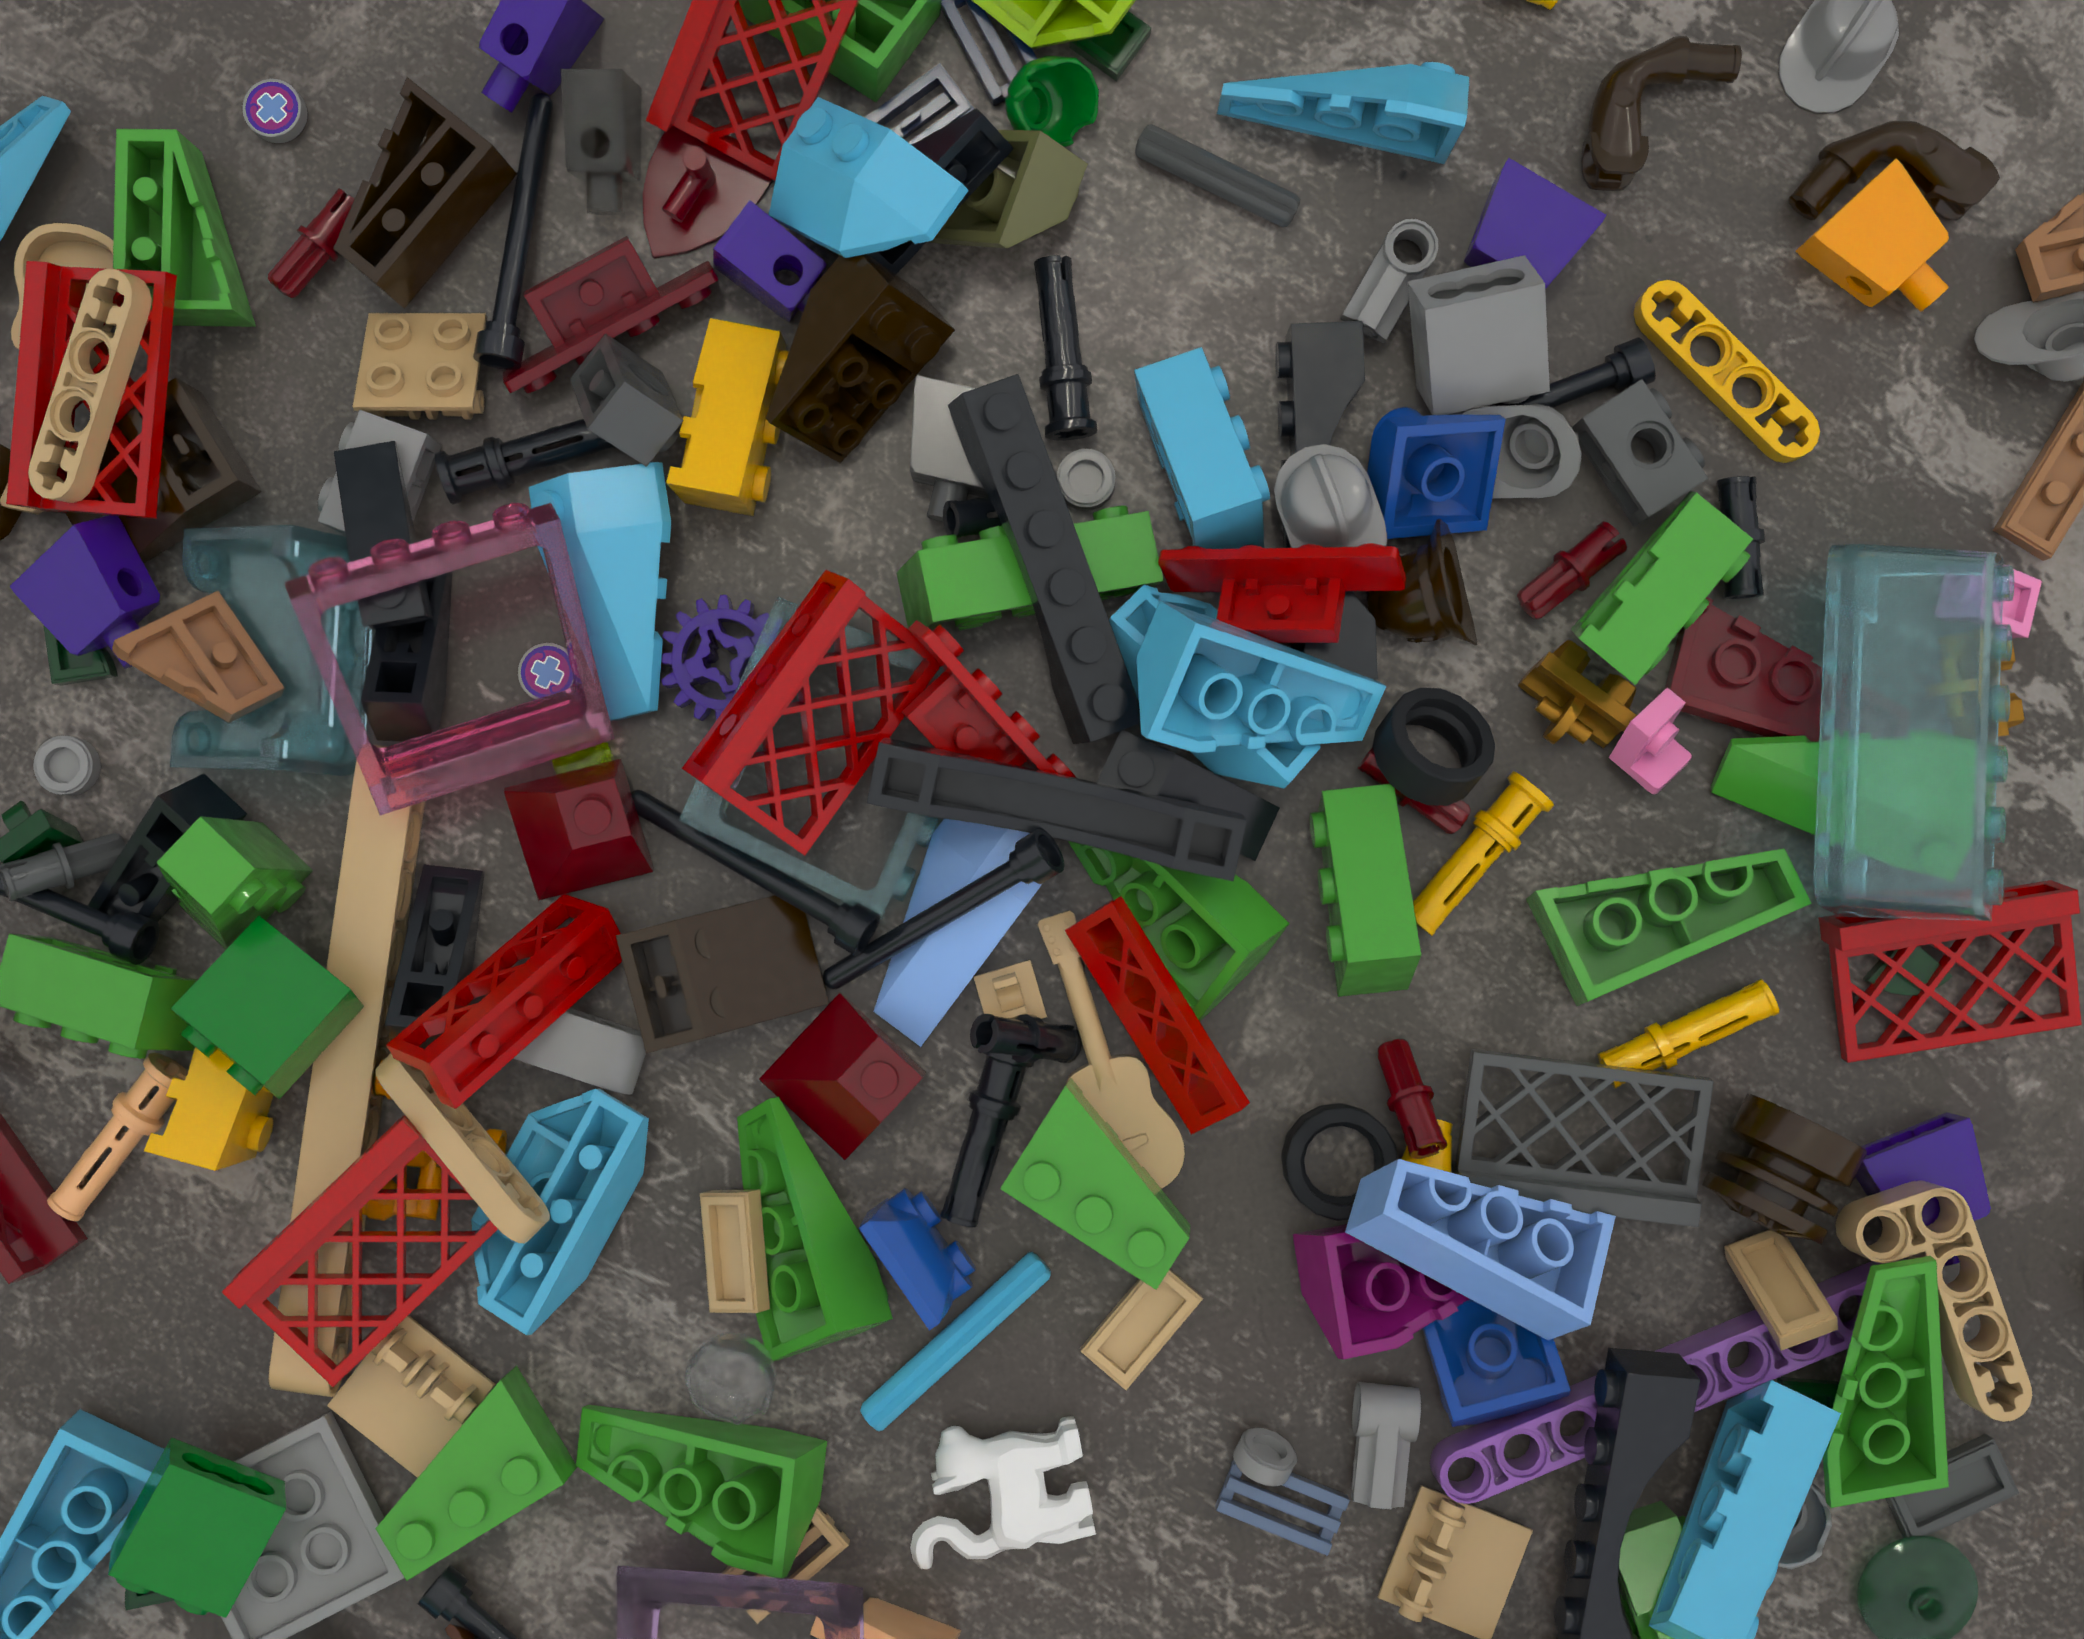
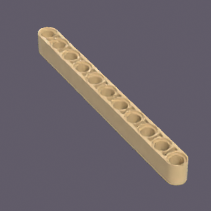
M364 744L357 757L326 970L349 987L364 1007L313 1062L290 1223L378 1138L383 1096L376 1095L375 1071L381 1060H384L390 1053L386 1045L391 1040L385 1027V1021L407 933L429 776V759L425 751ZM362 1215V1231L365 1230L366 1215ZM352 1218L338 1231H352ZM325 1242L318 1249V1273H352V1242ZM308 1260L294 1273H308ZM281 1285L278 1310L285 1316H308V1285ZM318 1285V1316L352 1315V1285ZM297 1327L308 1337V1327ZM318 1327V1348L337 1365L347 1355L351 1327ZM274 1333L269 1368V1385L271 1389L334 1397L338 1392L342 1379L332 1387L283 1339Z

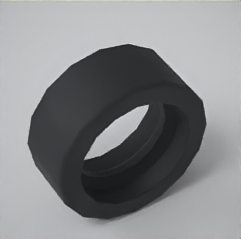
M1418 688L1403 694L1375 731L1373 751L1377 766L1387 781L1407 798L1426 805L1448 806L1464 799L1492 765L1495 742L1491 728L1481 713L1461 696L1441 688ZM1406 725L1424 726L1446 738L1458 753L1462 768H1446L1429 761L1417 751L1409 740Z
M1337 1103L1320 1105L1300 1116L1286 1135L1281 1158L1284 1178L1298 1201L1316 1215L1342 1221L1349 1220L1357 1192L1348 1196L1335 1197L1322 1193L1312 1185L1306 1174L1304 1158L1307 1147L1313 1138L1329 1127L1345 1126L1357 1130L1367 1138L1373 1149L1375 1161L1373 1172L1397 1160L1398 1155L1397 1147L1387 1128L1361 1108Z

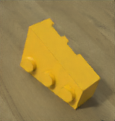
M710 318L693 380V388L697 389L691 417H683L679 432L680 437L687 438L681 468L670 466L666 484L684 503L754 516L756 501H766L771 479V468L763 466L767 444L776 445L780 434V429L770 424L766 419V415L789 353L786 350L787 344L780 331Z
M195 1047L185 1081L173 1078L166 1096L177 1101L163 1136L151 1133L144 1152L213 1171L256 1158L257 1152H262L267 1146L272 1133L273 1118L267 1116L273 1094L262 1087L256 1095H253L226 1072L234 1063L218 1049L208 1058Z

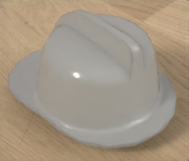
M1892 0L1813 1L1786 41L1779 58L1780 81L1786 95L1798 107L1814 113H1835L1851 106L1868 89L1893 52L1899 36L1897 11Z
M2084 291L2034 303L2033 301L2021 302L2003 307L1988 315L1977 327L1974 337L1979 353L1991 361L2007 365L2027 364L2029 368L2054 381L2066 382L2083 378Z
M1540 404L1486 406L1468 410L1462 414L1501 415L1506 419L1492 499L1556 496L1570 487L1579 473L1582 453L1578 432H1574L1566 418L1552 407Z
M1322 444L1305 447L1287 459L1278 471L1274 494L1277 510L1291 548H1298L1306 544H1315L1322 547H1358L1362 544L1374 543L1386 546L1387 533L1384 517L1369 476L1356 457L1343 448Z

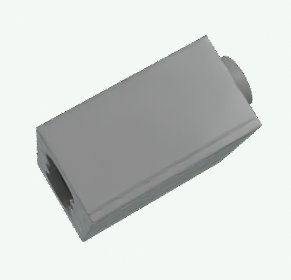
M1525 255L1408 281L1416 388L1432 415H1462L1464 412L1474 408L1496 403H1520L1532 395L1550 392L1545 282Z

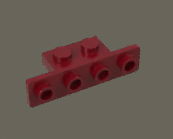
M625 236L524 291V297L553 345L523 360L521 368L505 370L503 372L504 385L509 393L515 392L522 387L526 393L539 390L557 377L554 370L573 359H575L578 365H581L605 333L612 338L625 331L629 337L637 336L655 326L660 321L657 314L678 303L681 309L697 304L712 293L709 285L719 280L710 262L706 261L657 288L628 236Z

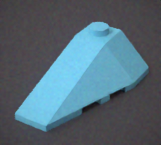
M1425 62L1421 66L1405 64L1223 83L1217 114L1445 164L1465 127L1468 109L1469 77L1455 74V70L1449 65L1438 62Z
M650 462L647 467L643 464L567 473L528 487L537 547L609 721L622 720L658 711L663 639L655 631L657 599H666L667 579L659 577L661 542L670 543L671 516L663 463Z
M1161 600L1136 657L1141 735L1147 739L1194 753L1215 752L1216 747L1242 745L1246 749L1265 748L1266 743L1296 741L1300 745L1362 741L1386 688V685L1371 678L1209 616Z

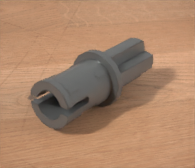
M117 833L62 848L59 842L52 844V850L21 860L18 859L0 864V878L9 901L62 885L66 889L74 887L73 880L110 870L126 845L120 834Z

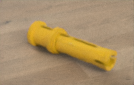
M1513 771L1507 777L1509 786L1487 811L1479 810L1473 822L1476 827L1474 831L1413 900L1416 924L1431 936L1436 933L1437 928L1471 891L1504 851L1510 853L1512 850L1516 851L1521 845L1519 837L1541 811L1549 812L1554 807V803L1541 790L1517 772Z

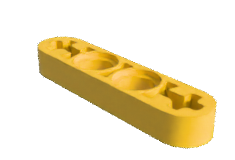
M1663 280L1654 283L1641 294L1634 308L1635 323L1640 331L1767 457L1776 462L1788 463L1796 461L1813 450L1820 434L1819 424L1813 413L1686 287L1676 281ZM1651 298L1658 303L1663 302L1667 298L1670 299L1675 305L1670 314L1677 323L1669 317L1663 318L1660 322L1656 320L1652 313L1657 305ZM1692 319L1697 325L1686 332L1677 343L1672 336ZM1706 336L1716 341L1720 349V358L1716 365L1707 367L1695 362L1690 352L1691 342L1695 337ZM1747 377L1758 383L1761 388L1762 397L1757 407L1745 408L1735 401L1732 387L1737 378ZM1776 402L1780 409L1771 414V416L1784 427L1792 422L1795 423L1800 429L1795 435V439L1800 445L1795 442L1786 446L1782 445L1778 440L1783 432L1782 428L1772 418L1761 425L1755 418L1770 409L1773 403Z

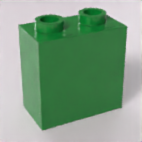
M258 915L171 1009L188 1025L180 1033L187 1041L208 1058L217 1049L234 1062L226 1072L253 1095H256L264 1087L280 1100L364 1006L349 987Z
M171 1437L111 1546L108 1575L116 1578V1581L129 1591L139 1594H147L153 1591L174 1599L176 1604L187 1612L196 1615H206L210 1612L226 1618L286 1510L285 1481Z

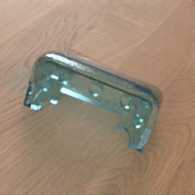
M295 525L184 529L182 562L183 571L188 582L195 589L204 593L220 592L285 689L281 697L230 723L206 710L188 711L179 717L173 729L170 767L194 770L323 776L352 775L355 771L359 751L366 744L368 718L361 704V697L372 648V630L363 627L350 568L346 537Z

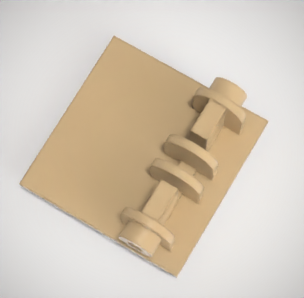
M369 313L353 402L354 411L363 410L385 418V416L409 415L412 420H418L421 411H425L429 420H436L439 411H442L443 416H462L464 420H471L473 414H483L484 394L482 390H476L480 363L473 358L477 333L484 330L486 313Z
M408 1315L366 1355L327 1406L418 1478L495 1386V1383Z
M1420 1485L1377 1597L1399 1606L1398 1612L1412 1621L1421 1622L1424 1616L1479 1639H1491L1533 1530L1471 1504L1458 1503L1446 1494Z

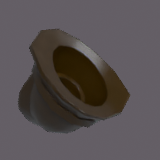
M1437 519L1428 544L1419 546L1416 551L1400 557L1406 575L1405 589L1402 591H1368V611L1375 618V624L1384 632L1405 637L1408 642H1430L1454 636L1472 645H1478L1455 542L1448 525L1441 519Z

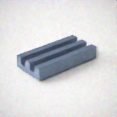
M1233 1459L1215 1504L1216 1511L1328 1556L1332 1547V1537L1334 1533L1337 1534L1341 1524L1340 1517L1343 1510L1346 1511L1350 1501L1348 1495L1291 1473L1287 1482L1282 1486L1329 1504L1330 1506L1325 1514L1241 1480L1242 1472ZM1238 1493L1321 1527L1319 1534L1233 1500V1495Z

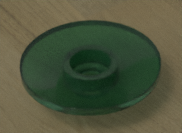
M1931 1536L1906 1537L1882 1548L1867 1563L1861 1574L1857 1589V1601L1861 1616L1869 1629L1879 1639H1951L1967 1624L1975 1610L1978 1599V1581L1969 1560L1951 1543ZM1931 1598L1927 1604L1919 1607L1922 1601Z

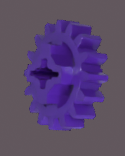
M720 595L717 609L713 610L702 598L696 600L698 615L691 618L679 611L676 617L683 627L679 634L672 631H664L662 635L664 639L673 645L672 652L662 654L661 663L673 669L672 673L666 675L661 680L662 684L667 688H681V691L674 700L677 706L684 708L693 701L696 702L694 708V717L696 719L704 721L709 716L711 710L715 711L716 719H718L747 679L753 664L760 661L779 635V633L768 635L766 632L774 621L767 612L758 616L755 620L752 618L754 604L747 599L740 604L738 610H733L731 599L727 595ZM722 622L741 624L750 629L755 635L751 637L747 635L740 639L734 638L727 634ZM699 633L702 640L694 657L686 659L688 648L694 637ZM716 640L730 653L738 655V657L730 661L732 671L729 673L732 680L718 668L711 667L712 663L719 660L717 652L719 647ZM710 681L720 685L726 699L720 700L706 697L694 686L697 684L703 685Z

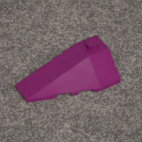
M1347 1224L1293 1234L1302 1295L1338 1359L1344 1360L1397 1349L1412 1340L1414 1333L1437 1319L1444 1320L1457 1312L1459 1305L1469 1300L1466 1296L1345 1233Z

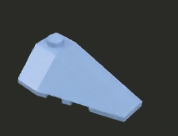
M943 819L932 834L903 923L1009 861V854L1015 850L1016 842L1030 833L985 824ZM1021 881L893 956L873 1012L921 1047L1042 884L1034 881L1030 884H1025Z

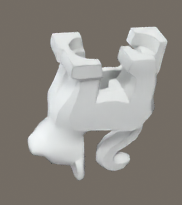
M1073 1416L1061 1418L1057 1431L1051 1433L1008 1431L987 1439H980L969 1435L960 1426H951L941 1432L940 1444L935 1454L936 1471L931 1472L932 1480L935 1481L932 1484L933 1493L941 1495L952 1491H959L983 1478L987 1479L990 1492L991 1524L987 1531L981 1535H975L959 1520L937 1516L924 1521L913 1533L910 1549L912 1559L921 1569L928 1570L932 1567L933 1548L938 1541H946L966 1559H988L1005 1550L1027 1549L1036 1542L1062 1544L1096 1535L1087 1482L1072 1483L1067 1493L1055 1496L1047 1494L1044 1481L1045 1471L1070 1464L1083 1456L1075 1418Z

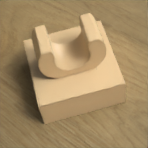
M1031 960L973 977L984 1014L1012 1019L1026 1014L1037 1016L1040 1019L1047 1017Z

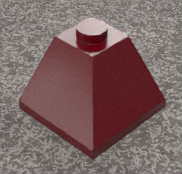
M621 759L504 788L506 801L538 901L653 872V863Z
M840 992L759 1080L835 1152L846 1160L921 1081L926 1072Z

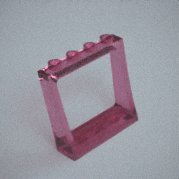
M523 503L506 504L493 512V520L471 527L464 521L445 522L432 531L433 538L410 545L403 539H388L373 546L370 551V557L346 563L340 557L324 558L316 561L309 567V575L284 582L292 606L361 768L379 816L615 739L587 633L561 521L551 503L531 509ZM534 546L543 547L573 673V683L570 688L389 747L379 748L373 745L322 625L321 616L324 611L335 606Z

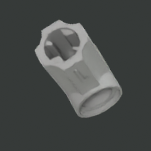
M1405 219L1395 224L1385 237L1377 255L1340 319L1343 321H1363V336L1385 343L1409 302L1408 281L1423 278L1436 258L1438 238L1433 228L1426 222L1418 219ZM1399 240L1413 241L1422 252V261L1411 265L1402 263L1396 258L1393 244Z
M1357 1382L1352 1409L1353 1435L1357 1436L1351 1486L1353 1502L1379 1509L1391 1510L1396 1507H1404L1410 1443L1416 1442L1420 1426L1421 1396L1419 1388Z

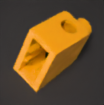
M1897 158L1876 175L1796 250L1800 257L1869 307L1875 306L1898 288L1922 312L1949 288L1926 263L1949 240L1948 232Z

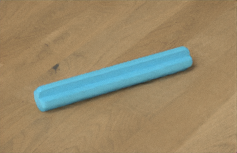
M1033 1252L1027 1253L862 1403L860 1412L868 1424L877 1431L884 1430L1046 1283L1051 1276V1271L1045 1262Z

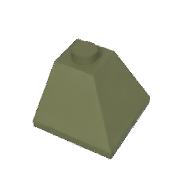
M998 130L1014 149L953 213L933 241L929 242L1008 249L1061 223L1069 217L1072 206L1078 197L1079 187L1088 163L1042 131Z

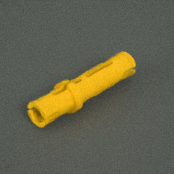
M1760 979L1731 995L1724 996L1672 1022L1670 1021L1661 1026L1657 1022L1644 1028V1034L1618 1047L1616 1046L1597 1054L1600 1064L1652 1071L1662 1066L1667 1070L1678 1065L1677 1059L1690 1052L1740 1031L1757 1021L1778 1014L1779 1007L1767 983ZM1614 1081L1611 1084L1615 1089L1626 1082Z

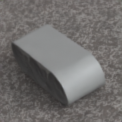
M569 1008L513 1059L603 1089L630 1095L633 1094L646 1051L640 1031Z

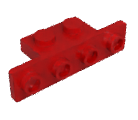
M1374 543L1362 544L1358 547H1322L1315 544H1306L1298 548H1263L1256 545H1246L1239 549H1205L1199 546H1187L1182 549L1161 550L1158 560L1171 591L1221 592L1217 620L1277 643H1338L1346 591H1402L1405 589L1406 575L1398 549L1393 546H1382Z
M918 620L908 627L909 631L945 670L901 711L933 748L1022 766L1027 762L1032 769L1076 778L1073 772L1054 753L1045 759L1033 744L1040 738L1039 734L1017 711L1008 717L995 701L1003 694L979 668L970 674L957 658L964 650L945 628L939 624L934 630H931Z

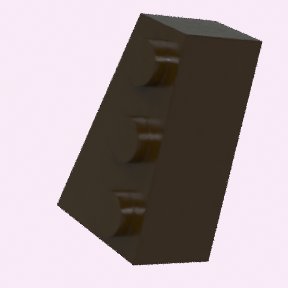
M408 77L400 92L404 101L391 130L384 129L378 143L382 152L369 182L362 180L333 248L404 309L517 176L516 171L491 143Z

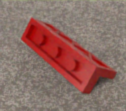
M566 894L561 895L392 1039L386 1046L393 1058L423 1071L440 1102L457 1109L622 962L616 935L621 933L609 909ZM569 917L574 918L568 926L556 929ZM530 957L525 963L512 967L519 960ZM486 995L478 1003L468 1005L473 999ZM441 1034L425 1049L419 1047L429 1037Z
M1122 896L1108 902L1065 930L1191 1135L1241 1111L1250 1103Z

